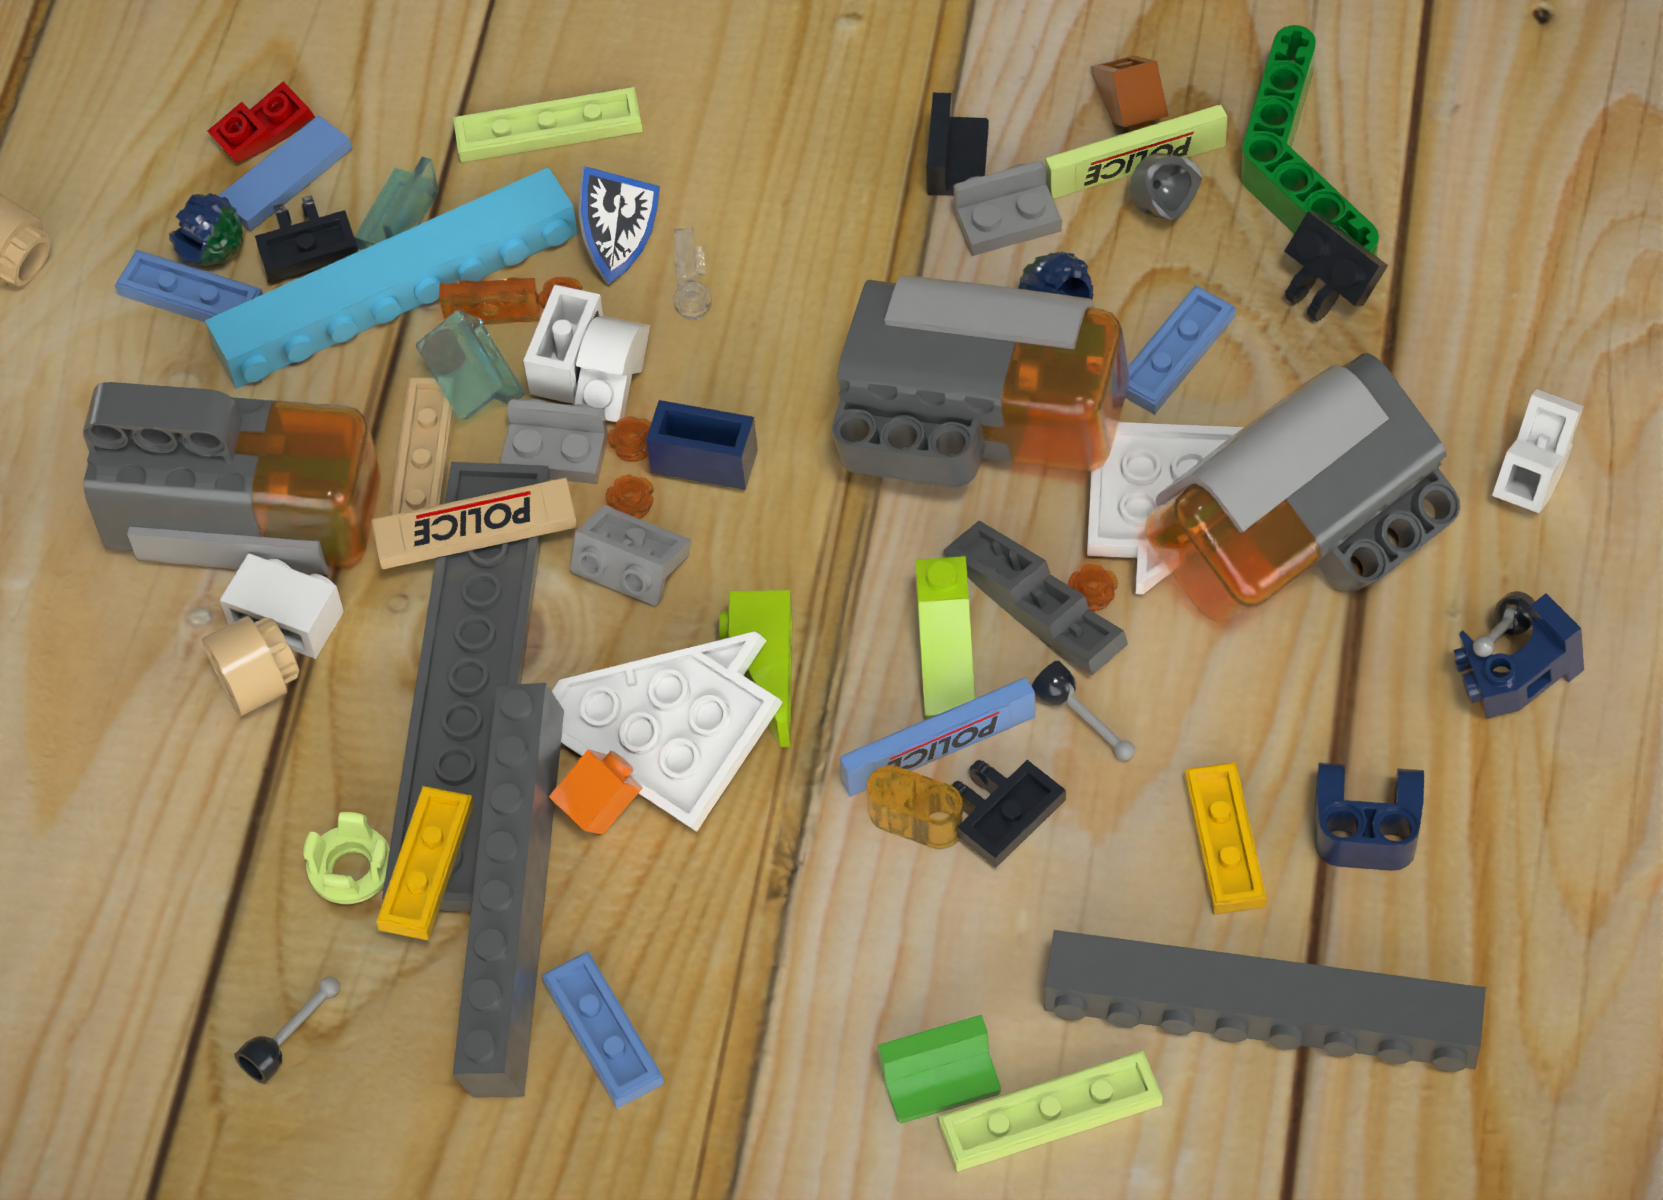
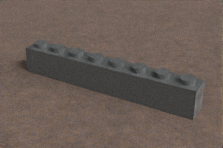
M546 683L496 686L453 1067L454 1077L473 1098L525 1096L555 805L549 798V795L557 785L564 709Z
M1054 930L1045 982V1011L1054 1012L1059 1017L1070 1020L1093 1017L1107 1019L1112 1024L1121 1027H1134L1138 1024L1162 1027L1167 1032L1174 1034H1189L1192 1031L1216 1034L1217 1037L1231 1042H1240L1246 1039L1269 1041L1272 1045L1283 1049H1296L1300 1046L1324 1049L1329 1054L1346 1057L1357 1053L1379 1056L1381 1060L1393 1064L1416 1061L1434 1064L1435 1067L1445 1071H1460L1465 1068L1476 1069L1481 1047L1486 987Z

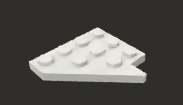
M1094 421L1087 556L1137 558L1136 594L1146 593L1190 559L1188 551L1192 554L1201 547L1198 538L1225 518L1227 514L1224 513L1189 541L1180 542L1174 538L1165 543L1160 534L1168 528L1159 515L1156 507V497L1161 491L1244 427Z
M754 631L560 679L552 693L564 709L561 743L581 756L588 749L608 754L609 751L617 753L633 767L634 771L630 776L642 787L638 794L697 832L783 703L779 698L743 676L767 640Z

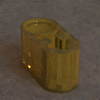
M891 765L878 768L870 775L867 782L869 817L876 827L935 849L948 848L959 841L957 826L963 822V807L961 795L953 786ZM936 812H943L950 815L949 817L941 820H936L929 817L931 814Z

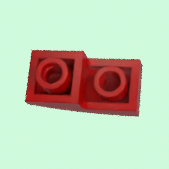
M283 81L251 109L243 102H240L207 132L232 160L237 163L258 155L287 139L314 119L315 116L309 107Z

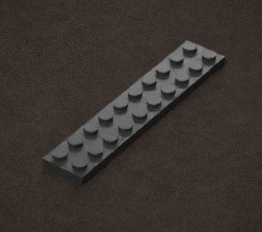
M451 462L445 504L550 481L549 466ZM542 535L436 558L384 882L383 900L422 786L472 795L474 807L440 910L471 912L496 686L521 684Z

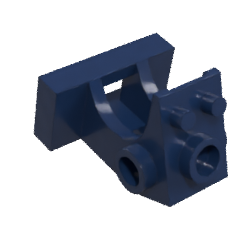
M1547 593L1530 605L1533 629L1530 640L1522 649L1512 655L1499 653L1480 657L1473 650L1474 641L1463 630L1459 633L1461 648L1453 650L1456 658L1455 664L1459 673L1466 670L1469 671L1462 674L1466 693L1471 704L1480 701L1486 718L1519 711L1561 677L1570 682L1584 671L1581 627ZM1497 667H1506L1510 672L1501 673L1493 670Z

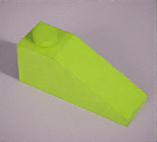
M966 556L915 559L925 720L975 699Z
M790 590L729 591V611H720L719 615L720 640L754 631L767 640L743 676L783 702L768 726L780 747H790L793 634Z

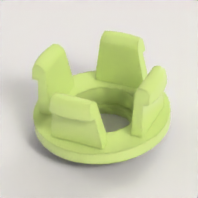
M340 812L338 827L331 829L322 836L316 832H309L306 837L303 856L307 860L306 870L309 881L321 897L331 902L354 904L365 901L376 895L384 887L390 847L381 834L369 827L365 815L356 812ZM348 854L362 855L369 861L370 870L358 881H354L351 876L333 874V867L341 857Z

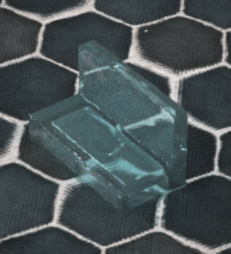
M422 156L412 173L394 168L354 236L358 249H366L421 224L439 193L432 159Z
M457 310L416 343L417 350L455 413L461 419H469L493 399L508 404L510 399L519 400L526 394L482 321L477 317Z

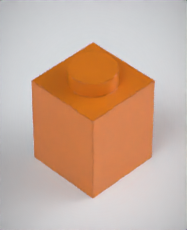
M588 749L549 795V798L584 831L604 835L641 791L642 787L630 776L634 771L633 767L620 755L613 751L604 754Z

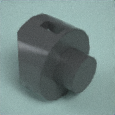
M1163 153L1151 154L1146 156L1133 172L1130 186L1132 200L1137 208L1146 215L1176 220L1184 213L1195 197L1202 181V174L1197 165L1186 157Z

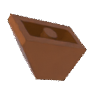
M1134 55L1091 66L1093 77L1113 124L1122 127L1128 126V130L1131 132L1156 124L1155 119L1168 116L1157 61Z

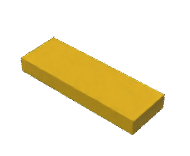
M1236 762L1185 769L1184 780L1213 914L1266 907V893Z
M422 786L376 921L379 931L430 940L474 807L472 795Z

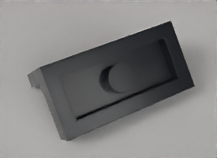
M933 92L926 164L928 195L954 196L955 184L964 182L972 177L985 176L989 120L987 118L952 117L951 93Z

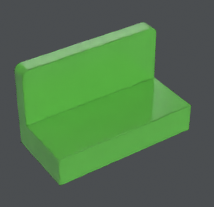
M982 1014L878 1045L880 1071L899 1123H906L999 1095L1001 1092V1085L989 1054L988 1031Z

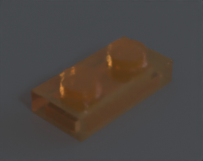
M510 277L504 280L476 282L463 280L457 283L439 284V301L445 327L540 321V303L535 278L521 279Z

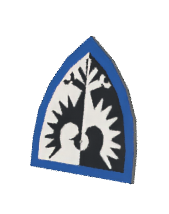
M582 166L578 208L582 236L592 263L605 283L610 284L626 272L642 253L652 233L658 207L660 186Z

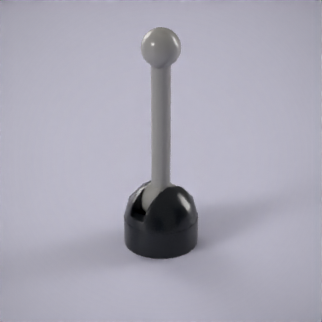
M1520 591L1506 594L1497 603L1493 614L1497 626L1487 636L1478 637L1474 641V652L1480 657H1487L1493 652L1494 643L1503 633L1519 635L1527 632L1532 627L1530 605L1535 602L1534 599ZM1510 604L1516 605V609L1510 608Z
M1054 661L1041 671L1032 683V688L1037 697L1052 706L1067 703L1115 748L1114 753L1119 760L1128 761L1134 756V745L1126 740L1121 741L1074 696L1076 682L1070 670L1060 661Z
M334 977L322 979L319 984V991L273 1038L257 1036L245 1042L234 1054L239 1066L255 1081L265 1084L282 1064V1053L279 1046L326 998L335 997L339 993V981Z

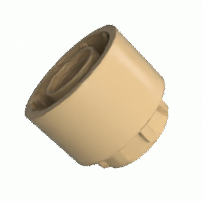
M0 194V287L7 284H14L17 287L23 286L30 282L43 267L50 251V239L48 234L43 231V222L39 217Z
M246 616L202 638V643L211 665L229 700L240 716L287 694L285 684L298 677L299 668L294 655L280 628L271 618L265 617L254 623L249 616Z

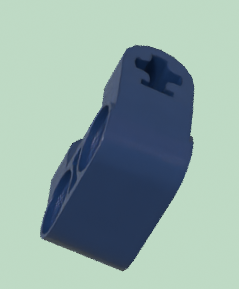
M1318 762L1314 820L1316 849L1321 859L1329 865L1348 868L1394 871L1409 866L1415 857L1424 803V770L1397 768L1394 804L1344 800L1345 764ZM1334 830H1344L1350 833L1351 836L1338 837L1331 832ZM1397 834L1403 837L1404 840L1392 841L1384 837V835Z

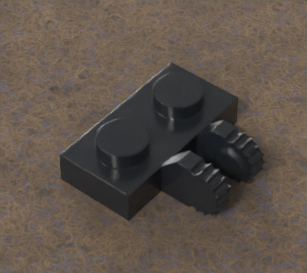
M312 195L302 198L303 203L301 206L305 219L308 221L291 225L288 209L285 208L284 203L273 206L280 229L255 236L268 281L273 282L325 267L359 252L346 211L343 210L319 217Z
M1308 211L1284 252L1304 266L1291 280V284L1285 291V298L1293 304L1299 303L1309 293L1318 278L1322 280L1326 285L1315 294L1306 312L1310 318L1318 322V320L1321 321L1328 314L1340 295L1354 306H1364L1388 265L1318 211Z
M977 760L971 765L969 770L973 776L972 778L991 794L987 799L982 798L974 790L958 780L950 785L947 790L954 803L969 815L957 826V837L995 868L1066 800V790L1029 760H1026L1008 778L1004 777L993 767H990L984 760Z

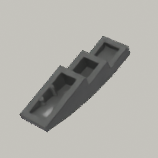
M980 520L944 549L946 557L966 556L967 577L980 590L1025 628L1091 675L1128 645L1124 630L1091 611L1084 594L1050 574L1046 560Z

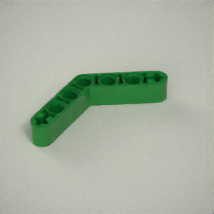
M1300 25L1283 27L1274 37L1243 141L1240 171L1241 182L1293 234H1295L1308 211H1318L1377 256L1379 234L1376 227L1292 149L1313 76L1316 38L1309 29Z

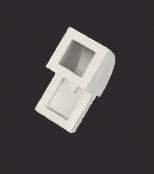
M608 316L595 317L590 322L581 342L576 366L581 368L574 405L587 404L594 408H601L605 412L606 420L618 423L624 422L632 374L641 373L643 370L650 325Z
M1536 389L1531 395L1517 440L1506 452L1492 496L1540 513L1549 501L1563 473L1573 447L1571 442L1584 406Z

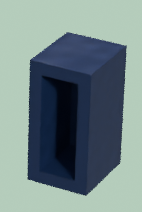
M662 400L658 401L646 438L651 473L746 490L758 451L754 417Z

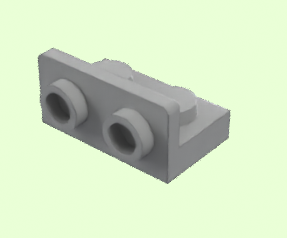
M1043 161L1019 164L1008 170L982 177H972L954 185V214L972 256L1062 231V219L1046 185V167Z
M539 399L509 400L507 413L510 424L500 464L549 466L550 479L552 480L567 478V481L598 484L609 437L603 409L594 408L587 404L564 405L546 403Z
M603 505L576 530L570 569L576 575L656 606L662 601L666 578L688 557L691 539Z

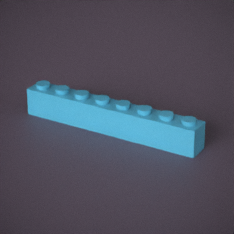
M549 167L205 320L213 349L236 389L250 382H257L274 371L294 362L304 361L314 353L334 344L346 342L356 334L381 323L390 322L407 311L423 304L432 303L441 296L465 285L474 284L483 277L509 265L519 264L525 258L551 246L563 244L569 238L578 235L574 207Z

